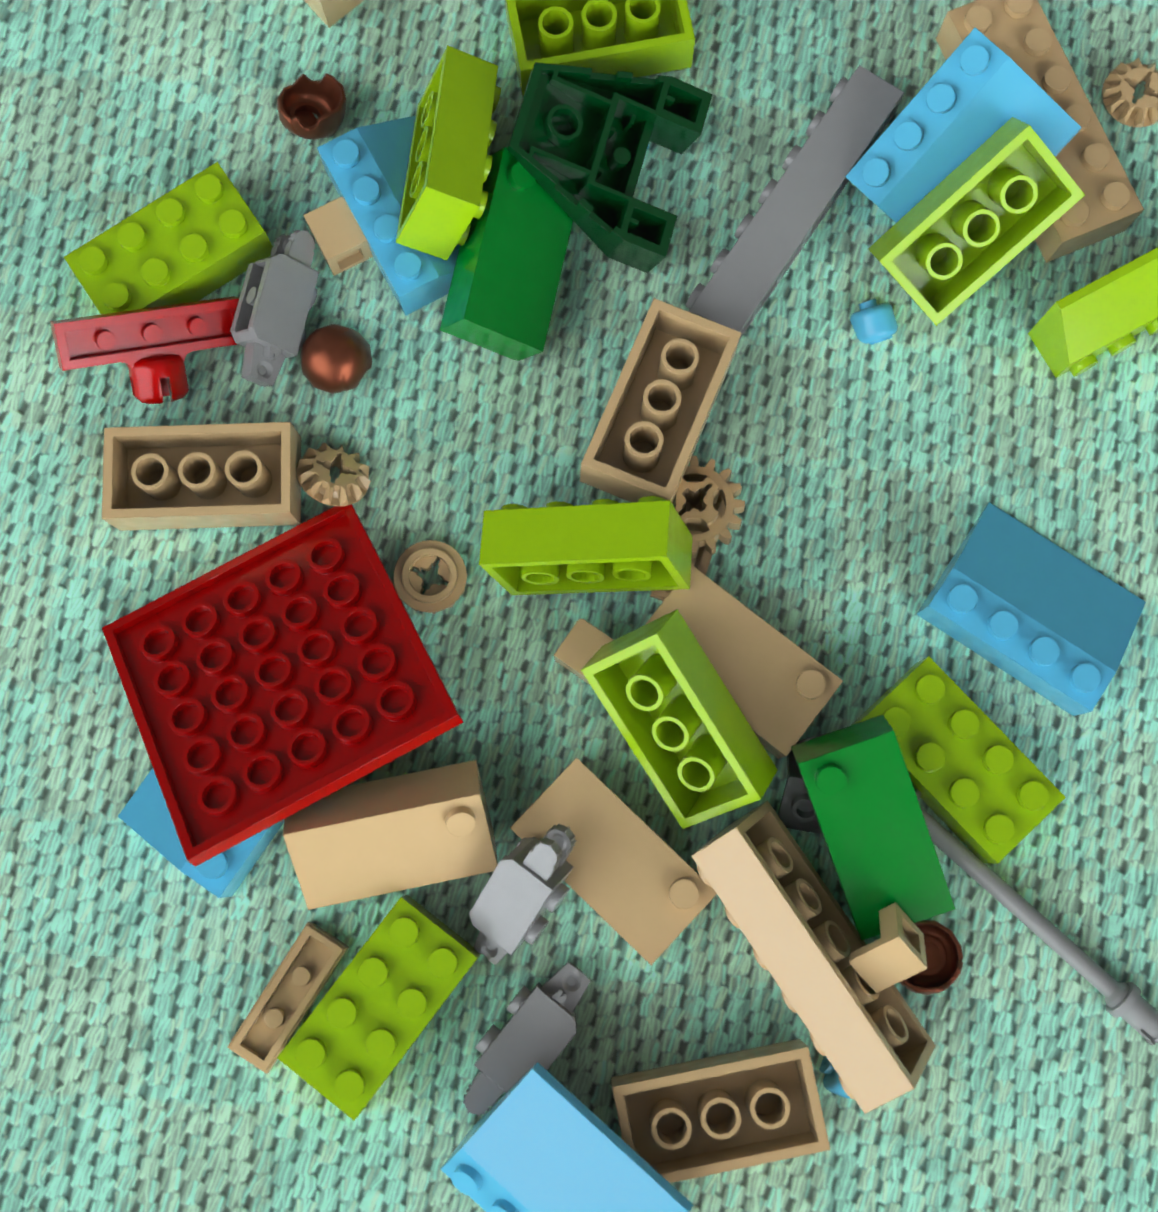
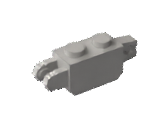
M296 230L290 235H280L279 238H276V242H274L275 247H272L270 257L257 260L248 265L230 332L235 343L245 347L241 377L263 387L274 385L285 358L297 356L306 339L304 327L309 310L313 307L317 298V289L315 287L319 272L311 268L314 257L313 249H316V243L314 242L315 237H312L308 230Z
M560 823L554 825L543 839L541 838L540 840L535 837L523 838L508 856H504L500 860L469 912L473 926L479 930L474 949L480 954L485 955L488 961L497 965L507 953L512 955L524 941L533 945L549 923L543 917L546 910L553 913L570 889L563 883L574 866L568 863L566 859L576 842V835L570 830V826L566 827L560 825Z
M568 961L543 985L538 982L532 991L523 986L506 1008L512 1014L501 1030L493 1024L475 1046L481 1055L477 1058L474 1066L480 1072L473 1079L472 1084H469V1089L466 1090L467 1094L463 1096L465 1098L463 1103L468 1113L476 1114L478 1117L480 1114L485 1115V1111L490 1109L489 1106H493L504 1092L507 1093L537 1062L548 1070L575 1036L577 1026L576 1015L573 1011L590 983V979L575 965Z

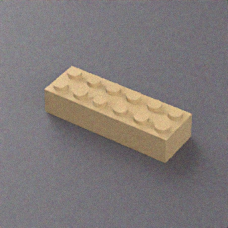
M976 0L948 11L936 37V41L946 60L970 32L976 28L1007 54L1081 126V130L1060 151L1056 159L1083 191L1085 196L1035 239L1045 262L1047 263L1126 231L1143 212L1144 208L1038 0Z
M767 800L728 825L691 857L697 864V871L705 884L714 889L724 904L725 912L730 922L736 928L741 929L753 947V954L758 964L770 972L780 987L787 1007L792 1012L798 1014L809 1030L811 1041L816 1050L821 1055L827 1057L838 1073L840 1084L845 1093L851 1099H855L864 1114L914 1090L936 1045L895 985L876 993L849 964V954L867 944L864 940L861 941L858 931Z

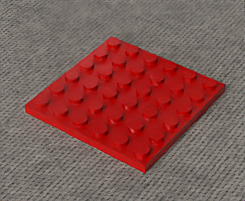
M352 504L348 506H334L102 627L187 861L195 867L463 723Z

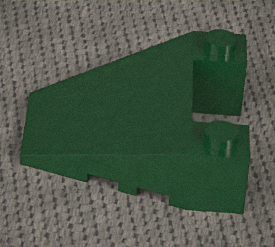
M535 62L507 150L608 258L648 273L666 258L678 217L633 198L649 141L682 155L701 135L713 94L672 76L658 75L656 79L633 77V72L617 71L615 75L593 73L592 68Z

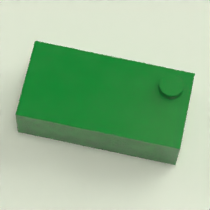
M503 147L491 155L493 158L491 169L482 190L488 192L484 212L480 219L473 217L467 240L463 246L459 247L440 331L510 359L520 361L544 351L573 220L507 148Z
M883 714L791 746L861 941L880 935L879 910L895 902L913 923L955 910L896 734Z

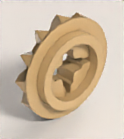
M1137 58L1128 64L1121 62L1109 73L1102 87V100L1106 110L1115 120L1131 127H1146L1158 122V71L1156 70V62L1145 65ZM1144 81L1146 82L1144 85V95L1134 104L1132 103L1134 88Z
M325 442L317 450L308 448L303 458L299 460L297 467V478L302 489L316 501L330 506H348L360 501L367 493L371 481L369 480V466L359 463V453L350 455L345 453L343 444L337 449L330 448ZM335 466L340 469V475L332 483L330 482L331 476H329L330 469Z
M426 540L413 544L401 554L395 565L393 578L395 589L404 603L415 611L435 614L438 611L453 607L455 602L465 592L468 574L462 557L453 547L440 541ZM440 560L438 575L448 584L447 586L432 584L423 595L424 581L413 570L430 571L432 566H435L437 561Z

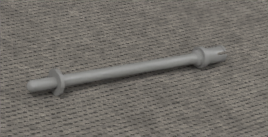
M914 788L919 801L922 793ZM921 807L932 842L1100 991L1105 996L1106 1011L1115 1018H1123L1150 1045L1153 1046L1156 1042L1158 1043V1011L1140 996L1141 990L1133 982H1117Z

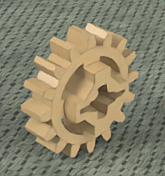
M697 456L691 457L690 466L687 467L672 502L689 531L703 532L692 534V558H697L699 547L703 546L711 555L715 554L716 541L718 539L722 543L729 545L732 535L728 528L740 530L742 519L734 514L744 512L745 501L734 499L741 494V484H728L731 478V470L727 468L718 474L715 472L716 460L711 458L706 466L702 467L699 466ZM690 480H699V481H702V482H687V481H690ZM720 495L725 503L723 518L719 516V512L713 507ZM686 502L693 506L703 502L702 511L700 512L696 508L691 509L689 512L686 511Z

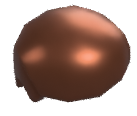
M328 73L320 81H313L305 74H302L293 85L283 88L277 98V110L282 125L291 133L305 139L315 140L333 135L338 130L345 116L346 95L344 86L333 75Z
M331 324L313 331L304 342L300 353L303 375L315 388L331 394L356 388L363 375L372 366L370 344L356 330L337 324Z
M922 920L914 924L924 934L928 969L899 983L911 992L931 995L946 990L958 978L963 967L962 946L952 930L935 920Z

